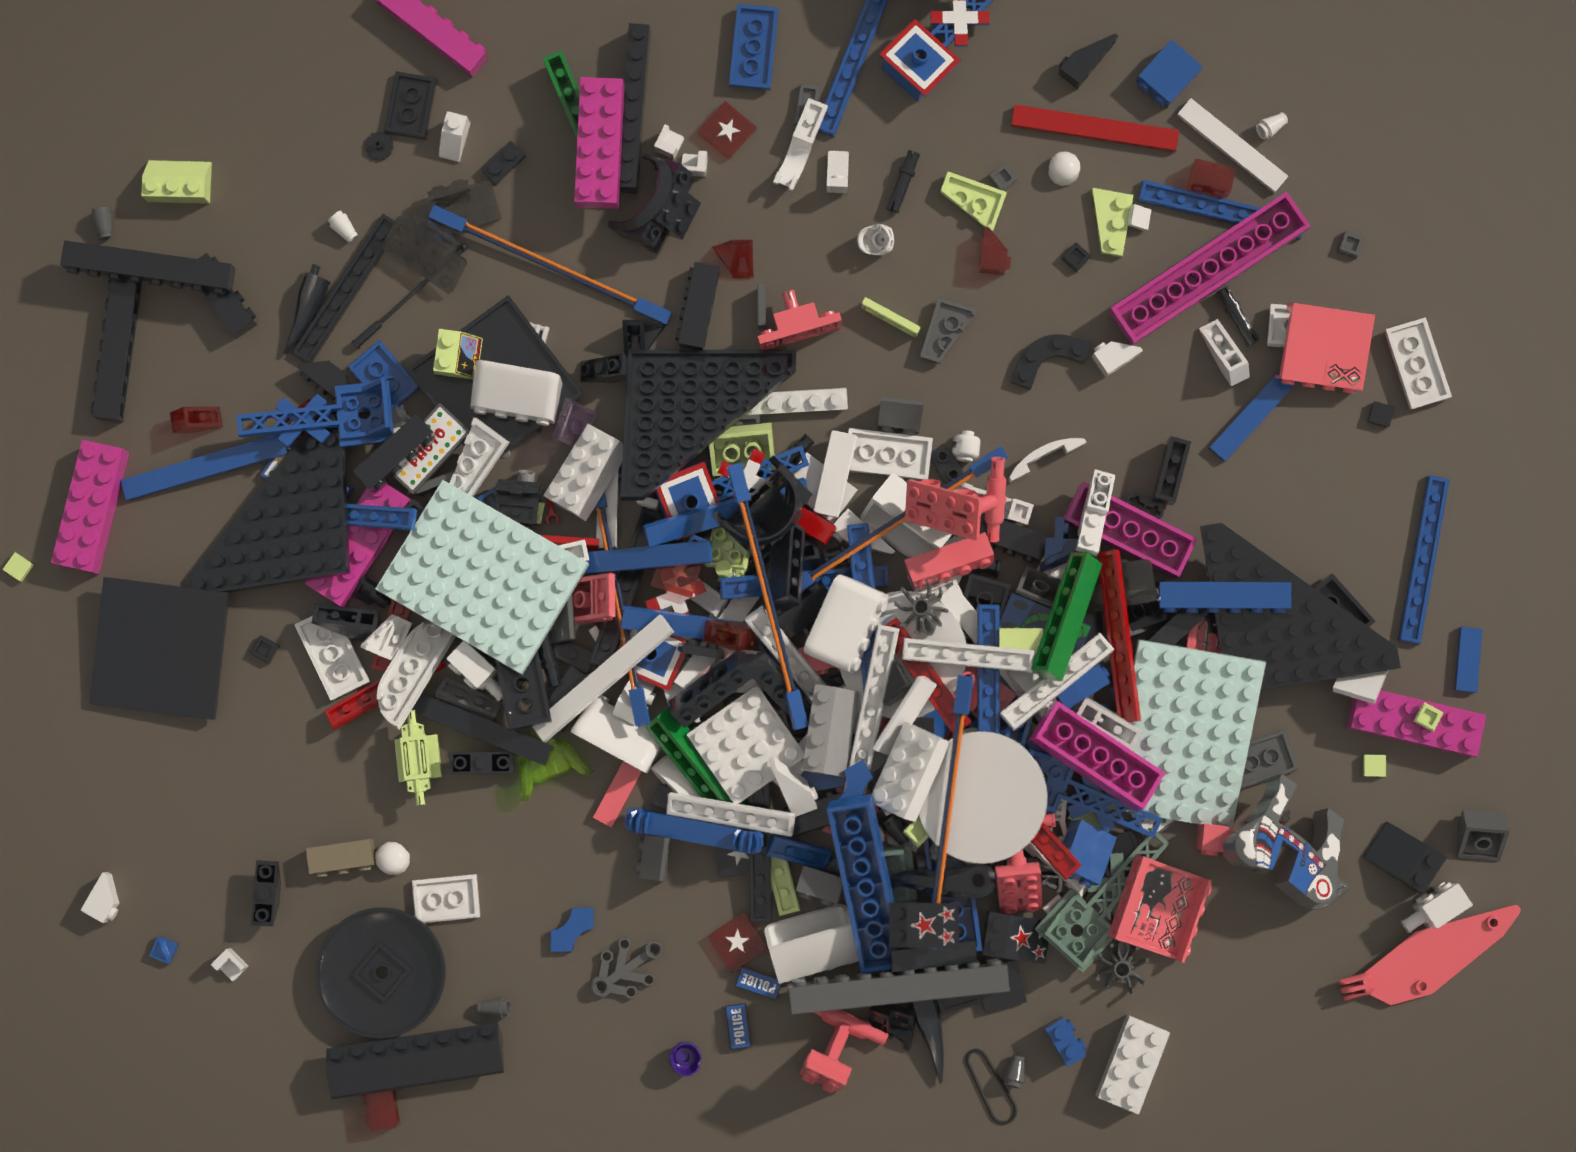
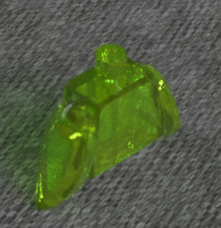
M536 732L531 734V737L542 741ZM554 738L550 739L545 743L553 745L554 748L546 766L524 757L521 759L519 768L521 782L520 801H528L530 799L533 783L537 785L572 771L573 768L580 774L588 777L594 771L586 765L578 752L569 743L556 741Z

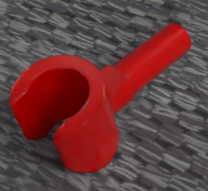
M547 499L549 515L546 521L550 525L549 517L554 515L557 518L558 524L559 516L554 511L553 503Z

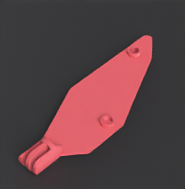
M1512 905L1448 922L1438 929L1426 928L1415 931L1364 973L1338 980L1339 984L1343 985L1340 987L1341 993H1348L1342 996L1343 1000L1346 1001L1371 995L1387 1004L1394 1005L1433 994L1503 937L1520 914V907ZM1491 919H1494L1493 925H1490Z

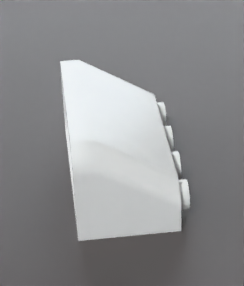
M476 360L470 408L474 410V413L486 415V412L494 413V416L506 419L507 416L516 417L515 420L528 422V420H534L539 425L549 426V423L555 424L562 380L560 375L552 372Z
M892 472L860 516L861 521L869 523V528L875 531L903 513L906 505L907 483ZM904 521L881 536V538L906 557L911 558L943 547L952 534Z
M838 575L832 582L804 646V653L848 673L855 674L861 666V658L864 651L870 646V638L878 627L880 615L888 605L889 595L855 579Z
M600 695L583 710L570 732L648 774L662 749L645 726L637 728L634 724L612 715L615 707L608 703L610 699Z
M836 904L773 922L764 929L779 984L859 961L846 905Z

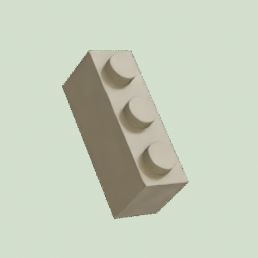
M373 839L306 848L309 874H315L316 877L329 876L328 872L337 870V874L350 873L349 868L358 867V871L371 870V865H376Z

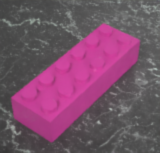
M581 77L574 197L576 208L619 209L625 88L623 79Z
M87 440L81 441L51 560L52 564L99 575L122 485L121 480L124 477L130 452L123 448Z
M1084 481L1079 484L1063 516L1065 523H1069V526L1076 530L1079 529L1090 484ZM1111 495L1101 542L1114 549H1118L1120 552L1173 579L1180 577L1198 539Z
M386 485L382 490H376L375 492L367 488L357 504L405 508L411 499L391 486ZM348 526L350 574L307 580L305 584L337 605L346 607L353 597L352 593L359 579L363 575L366 576L396 531L395 529Z
M1380 690L1375 704L1352 698L1346 729L1472 758L1478 757L1486 715ZM1423 702L1443 712L1433 732L1413 722Z
M1058 701L1049 705L1029 738L1030 742L1134 811L1145 809L1165 775V772Z

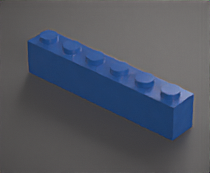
M1159 582V608H1164V612H1177V608H1185V612L1197 613L1198 608H1207V613H1220V608L1229 609V613H1242V609H1251V613H1264V609H1273V613H1286V609L1291 608V582Z

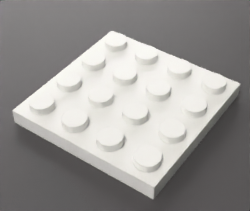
M758 685L686 734L734 804H739L775 779L769 760L770 757L776 758L789 768L804 758V751Z

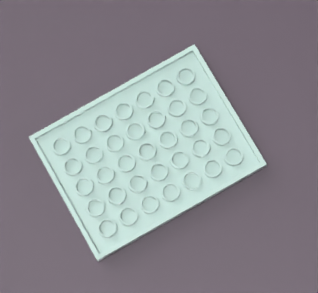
M442 480L416 522L415 530L409 533L377 585L376 590L523 675L589 566V563Z
M1138 639L1134 657V668L1141 721L1131 722L1130 724L1143 732L1132 751L1165 772L1144 810L1166 819L1195 824L1227 826L1232 830L1266 665L1265 661ZM1114 804L1107 806L1108 809L1115 810Z

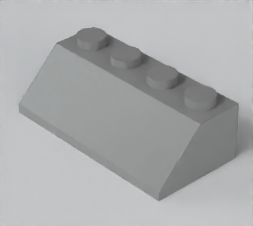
M815 684L802 767L803 771L846 777L844 770L849 765L859 697L858 691Z

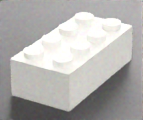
M587 424L543 496L555 505L586 521L622 464L623 443Z
M904 722L872 793L874 804L903 819L916 822L951 742L916 725Z
M1126 1014L1095 1096L1139 1114L1170 1032Z

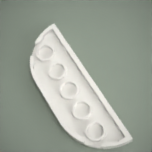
M432 622L428 624L421 623L409 633L378 685L377 700L380 711L384 718L398 730H400L456 637Z

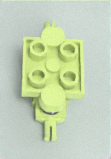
M721 526L712 528L709 540L712 541V563H706L705 565L715 568L718 582L719 578L745 576L750 553Z
M411 710L407 716L408 724L401 727L402 738L394 740L399 782L407 781L408 791L415 793L416 805H425L424 792L430 789V779L442 777L439 740L437 734L425 735L424 725L416 723L415 710Z

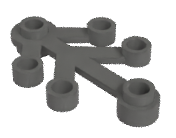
M627 937L621 938L618 942L619 954L616 970L610 976H608L609 963L613 960L614 954L611 950H604L601 953L600 973L598 977L592 980L590 986L592 993L600 998L606 997L609 993L625 995L630 999L635 998L638 994L636 986L623 987L613 983L619 979L652 986L656 981L654 974H640L630 971L649 958L660 957L663 953L662 944L658 941L649 942L643 953L625 964L628 949L632 943ZM622 940H627L629 942V946L627 948H623L621 946ZM653 945L658 946V953L651 952ZM605 952H609L611 954L610 960H605L603 958V954ZM648 975L653 977V982L650 984L645 981V977ZM603 982L606 986L602 991L598 989V983ZM629 988L635 989L634 996L628 995L627 991Z

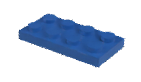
M737 4L729 87L771 90L779 8Z

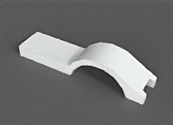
M808 98L793 134L785 160L777 172L773 184L777 185L780 183L788 186L789 190H794L805 167L828 105Z

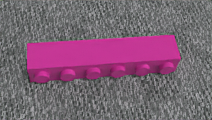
M375 0L378 5L472 78L488 60L485 52L486 49L480 43L476 42L474 44L469 40L470 36L463 30L457 31L453 28L454 24L449 19L439 17L437 15L438 12L431 5L426 7L421 3L422 0Z

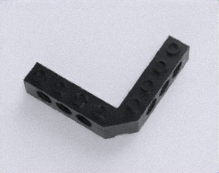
M735 651L670 699L668 702L671 715L686 728L753 678L790 717L784 694L787 693L782 669L766 652L746 654L745 651ZM794 683L795 688L800 690L809 725L812 702ZM808 727L801 728V730L806 732Z

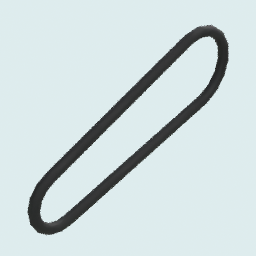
M980 1049L969 1051L966 1056V1063L991 1118L999 1124L1011 1123L1017 1115L1016 1103L985 1052ZM974 1052H979L984 1056L1013 1104L1014 1114L1007 1121H1000L993 1115L969 1062V1057Z

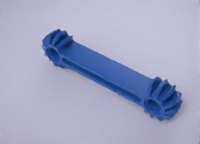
M634 807L627 809L624 819V828L630 832L725 848L740 853H759L764 842L761 831L666 815V813Z

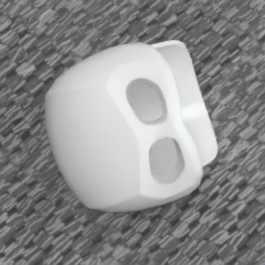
M883 224L862 228L857 237L858 247L867 254L885 255L893 250V231L889 226Z

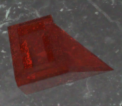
M730 240L712 247L733 278H753V240Z

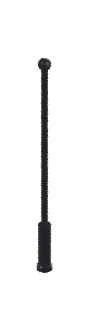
M466 243L460 244V248L381 320H376L351 343L359 350L360 346L374 335L392 314L462 251H466L468 245Z

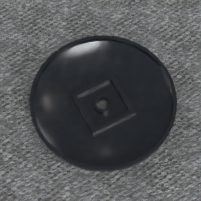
M387 907L365 909L342 920L325 939L316 963L317 989L327 1012L345 1029L368 1038L395 1037L419 1026L437 1006L443 993L446 979L444 954L439 941L430 928L408 912ZM380 966H385L388 969L386 978H380L377 975V969Z

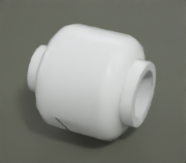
M962 431L961 434L953 438L952 454L957 457V461L973 462V459L979 457L981 441L977 436H974V432Z

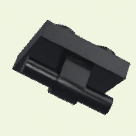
M498 479V483L495 486V491H497L495 510L519 524L537 526L541 483Z

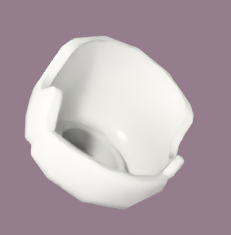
M1069 152L1056 153L1049 163L1048 175L1051 180L1061 186L1071 185L1077 180L1080 172V162L1076 155Z
M386 842L376 851L375 863L382 872L388 875H399L406 871L409 866L410 855L401 844Z

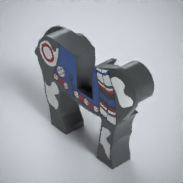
M1283 774L1268 777L1264 795L1258 802L1253 815L1245 821L1246 824L1242 828L1225 838L1223 844L1224 855L1228 862L1235 867L1246 866L1255 869L1254 872L1261 873L1273 870L1280 848L1287 846L1275 885L1299 905L1312 910L1326 908L1341 895L1349 891L1348 885L1338 878L1341 831L1344 819L1330 808L1315 811L1313 814V840L1310 845L1297 833L1279 823L1297 784Z

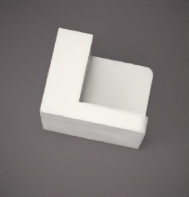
M665 124L654 145L655 152L674 160L684 141V137L670 131L669 126Z
M699 151L698 155L683 154L682 165L693 173L692 176L706 177L707 151Z
M231 948L226 949L211 964L217 971L221 970L231 981H235L249 967Z

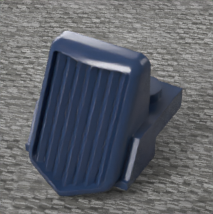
M1055 517L1054 538L1046 537L1045 560L1040 564V572H1045L1068 562L1071 552H1080L1076 551L1078 539H1069V523H1065L1064 517Z

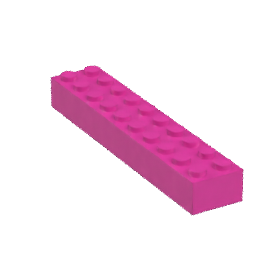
M1285 192L1111 307L1109 314L1130 345L1134 346L1305 233L1310 228V224L1288 192Z

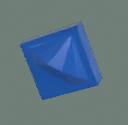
M157 936L149 956L171 964L179 943Z

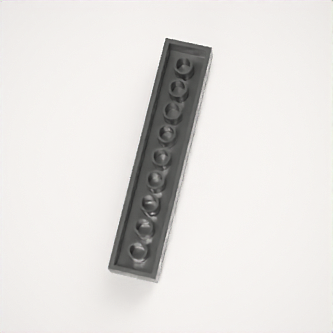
M993 958L986 959V963L979 964L976 961L964 963V966L955 964L943 966V968L930 967L916 971L905 970L893 973L891 970L878 971V975H871L869 972L861 974L860 972L856 973L857 977L850 978L848 974L835 975V979L828 980L826 976L814 977L812 982H806L805 979H794L792 984H788L791 1014L1008 992L1010 991L1007 965L1001 962V960Z

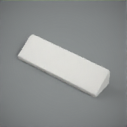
M831 431L814 506V512L819 515L839 518L857 439L856 435Z
M620 467L605 490L608 506L605 508L613 549H617L618 474ZM597 514L596 539H599V548L604 549Z
M918 676L874 744L873 749L875 751L890 755L903 723L913 724L936 688V683L926 676Z

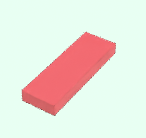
M623 761L593 818L612 828L642 771Z

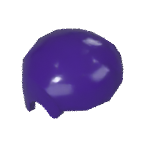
M679 1042L671 1049L669 1064L674 1072L681 1076H692L699 1071L702 1056L696 1045L690 1042Z

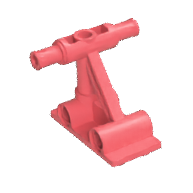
M991 458V475L987 478L986 494L977 495V492L972 489L952 491L941 488L940 481L934 479L922 481L908 480L905 521L977 540L979 539L980 516L985 512L984 520L987 523V538L990 542H999L1000 524L1004 520V506L1007 500L1005 495L1006 479L1003 476L1005 458Z
M1054 813L1044 815L1043 823L1048 828L1056 827ZM1022 849L1007 859L1006 866L995 867L1000 913L1014 914L1017 911L1025 910L1027 912H1035L1043 908L1039 862L1027 863Z
M840 1009L812 1012L822 1017L821 1020L836 1028L824 1054L812 1049L799 1072L803 1076V1081L810 1084L817 1082L822 1085L821 1089L831 1094L835 1091L839 1092L846 1085L852 1070L851 1067L838 1061L849 1034L861 1040L867 1038L881 1046H884L889 1035L872 1027L869 1021L861 1020Z

